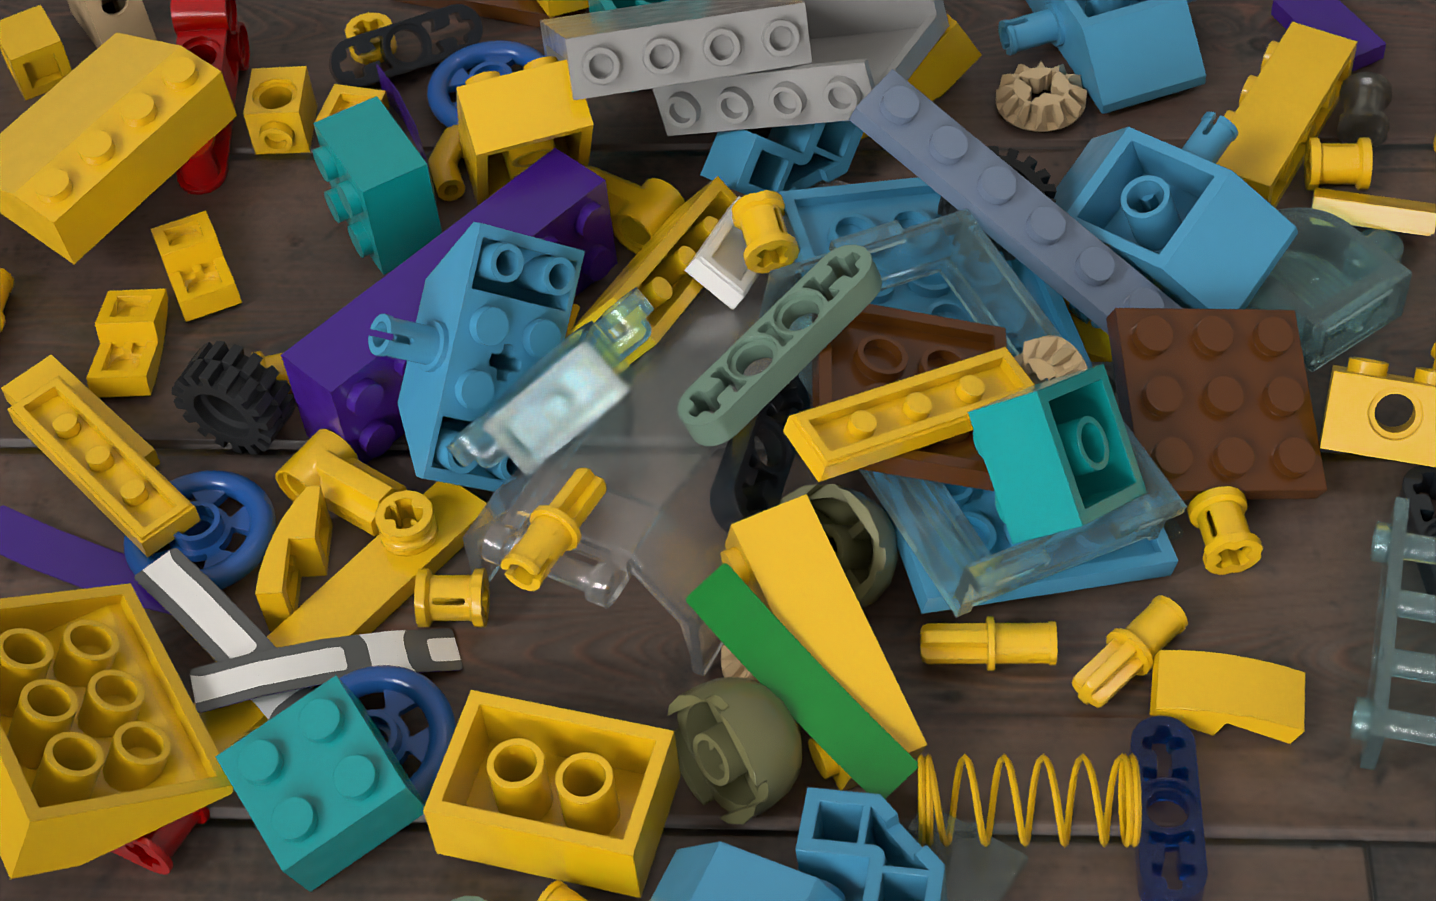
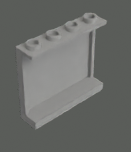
M672 0L540 20L545 57L554 56L558 58V61L567 60L573 100L812 63L805 2L800 0Z
M800 0L805 2L812 63L652 88L667 136L849 121L855 107L892 69L908 81L949 27L943 0Z

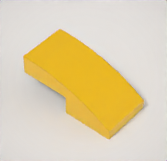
M206 211L151 229L185 322L242 303L236 283Z
M166 288L108 291L95 322L100 345L86 377L89 389L98 398L149 396L152 394L160 366L168 311Z
M320 485L307 486L296 498L280 521L265 552L258 575L255 595L269 632L275 630L298 609L302 577L327 576L333 523Z
M1159 650L1153 657L1151 716L1212 736L1228 723L1291 744L1304 732L1305 672L1258 659L1205 651Z

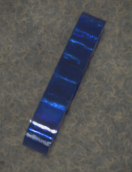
M1169 716L1149 717L1141 721L1133 730L1129 749V756L1133 753L1138 759L1141 780L1140 843L1135 847L1138 893L1142 901H1202L1208 869L1195 738L1191 730L1178 719ZM1153 744H1165L1168 754L1171 755L1169 777L1157 778L1158 761L1155 750H1152ZM1169 801L1179 805L1185 811L1188 819L1178 827L1165 828L1151 821L1146 810L1153 803ZM1177 851L1176 870L1179 880L1183 881L1182 889H1168L1167 881L1162 877L1165 852Z

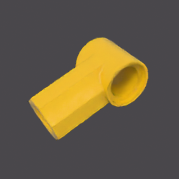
M591 165L585 166L606 180L613 233L622 245L635 254L643 248L671 214L685 203L679 191L662 179H647L640 186Z
M319 429L275 474L279 487L293 502L307 486L320 485L329 511L374 537L380 534L375 521V512L378 505L385 497L395 492L407 490L406 486L359 461L357 454L351 446L340 436L327 429Z

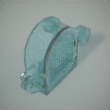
M1301 207L1280 209L1278 211L1297 227L1298 234L1246 309L1295 310L1305 367L1314 372L1402 315L1412 272L1401 264L1404 251L1402 240L1389 230L1372 228L1359 232L1340 217L1322 210Z
M637 287L629 291L605 311L597 321H590L581 326L537 361L497 399L489 411L465 427L449 442L446 448L463 467H466L475 460L480 466L491 468L506 456H509L518 468L528 476L630 392L636 371L625 358L649 339L652 329L646 317L654 309L652 304Z

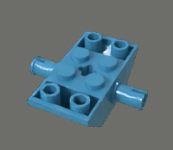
M1026 0L1034 13L1009 20L1004 19L998 25L1001 45L1004 50L1006 49V54L1009 56L1047 43L1057 46L1073 72L1081 76L1082 85L1102 114L1200 86L1206 82V72L1188 7L1189 2L1196 0Z
M1206 112L1203 115L1200 124L1182 149L1130 127L1092 138L1056 187L1057 192L1054 198L1059 207L1183 309H1246L1298 234L1297 227L1235 172L1216 164L1230 143L1237 138L1238 130L1230 120L1222 115L1219 116L1214 125L1213 122L1217 117L1215 112ZM1069 303L1068 306L1071 312L1081 321L1088 324L1090 319ZM1091 321L1092 327L1100 328L1094 322Z
M473 222L426 278L416 322L394 318L389 314H380L374 319L370 329L390 333L394 337L392 340H387L369 335L368 345L371 353L375 356H388L407 361L398 399V408L416 477L529 498L552 394L556 393L575 397L581 401H590L599 390V387L579 383L578 381L580 377L601 381V371L596 363L561 356L585 251L491 225Z

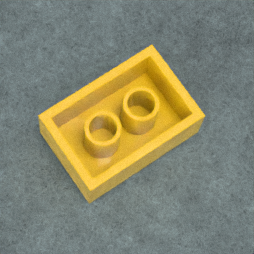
M554 56L541 57L525 64L522 71L502 76L497 71L482 72L468 78L465 81L466 85L456 87L459 144L477 205H480L554 148L588 167L594 124L586 99L573 100L567 60L558 61V58Z
M471 690L423 809L437 854L641 898L681 776L675 733L673 730Z

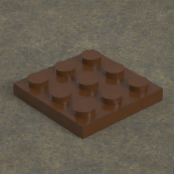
M869 304L812 360L813 408L1002 347L1007 348L1006 328ZM812 313V323L817 319L818 314ZM973 430L860 468L861 470L994 491L984 459L976 450L973 441Z
M1115 308L1108 315L1106 321L1120 413L1147 490L1146 494L1134 500H1193L1198 494L1208 489L1223 486L1240 489L1246 499H1316L1327 491L1295 310Z

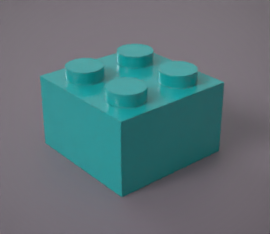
M377 96L314 122L320 146L312 150L314 160L326 182H330L331 189L324 191L326 203L337 223L346 220L349 224L347 227L349 236L361 258L370 255L384 275L394 270L442 233L427 163Z
M1104 363L1033 385L968 412L973 426V441L976 450L986 464L996 494V509L999 517L1007 526L1012 544L1084 526L1147 493Z
M337 675L215 756L281 870L309 892L424 814L425 802L362 702Z

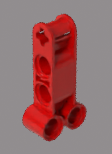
M171 0L172 24L177 35L176 45H181L222 72L235 109L239 71H247L250 64L249 37L245 24L237 22L236 0ZM233 120L176 171L178 184L184 191L190 194L202 195L211 193L223 184L228 171Z

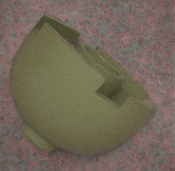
M840 484L805 485L784 496L780 500L779 505L807 494L861 608L864 609L875 603L891 584L898 561L897 537L886 511L869 495Z
M717 678L701 683L678 695L669 705L668 715L678 712L677 721L679 728L675 729L674 733L680 773L693 795L703 805L715 799L722 808L729 811L719 817L721 820L728 824L744 825L766 812L791 791L799 776L802 764L801 726L793 718L785 703L766 686L751 678Z

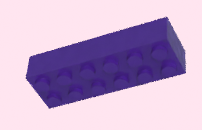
M557 148L552 149L281 354L306 435L311 438L319 429L332 431L351 446L357 454L359 461L367 464L374 457L385 453L391 444L405 433L398 408V399L407 361L372 354L368 345L369 335L387 340H392L394 336L393 334L370 328L374 319L380 314H389L394 318L416 322L426 278L473 222L491 225L585 251L575 297L593 282L604 278L611 268L617 264L606 180Z

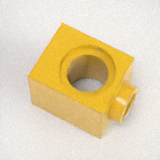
M41 5L0 20V51L26 101L47 93L72 71L62 41Z
M307 66L252 68L243 115L255 155L310 152L317 103Z

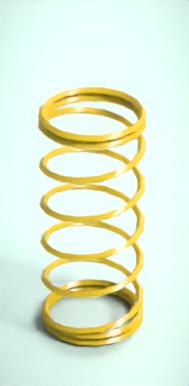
M929 753L925 757L920 754L917 758L919 845L921 847L927 845L929 848L933 845V804L940 841L946 848L951 844L964 764H966L978 834L981 844L987 848L992 839L999 780L1002 766L1005 762L1013 797L1020 843L1026 848L1031 840L1037 784L1044 761L1051 785L1059 840L1061 845L1066 848L1070 841L1078 773L1081 763L1084 761L1093 795L1100 844L1105 848L1109 843L1113 796L1119 769L1118 807L1121 840L1126 848L1130 845L1135 848L1140 843L1142 825L1141 780L1138 759L1133 753L1130 756L1122 753L1114 760L1108 781L1103 817L1099 787L1091 760L1084 753L1076 758L1069 782L1064 822L1055 771L1051 760L1043 753L1037 758L1033 768L1026 823L1024 826L1015 770L1012 761L1004 753L998 758L994 769L985 831L972 760L964 754L959 758L955 770L946 832L932 756Z

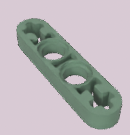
M855 244L844 245L826 254L685 391L678 403V416L696 443L704 446H716L727 442L737 435L875 299L881 290L882 278L871 253L865 247ZM810 313L818 314L814 323L808 327L796 331L789 330L792 323L799 317ZM762 358H772L771 364L761 373L753 376L743 375L746 368L754 361Z

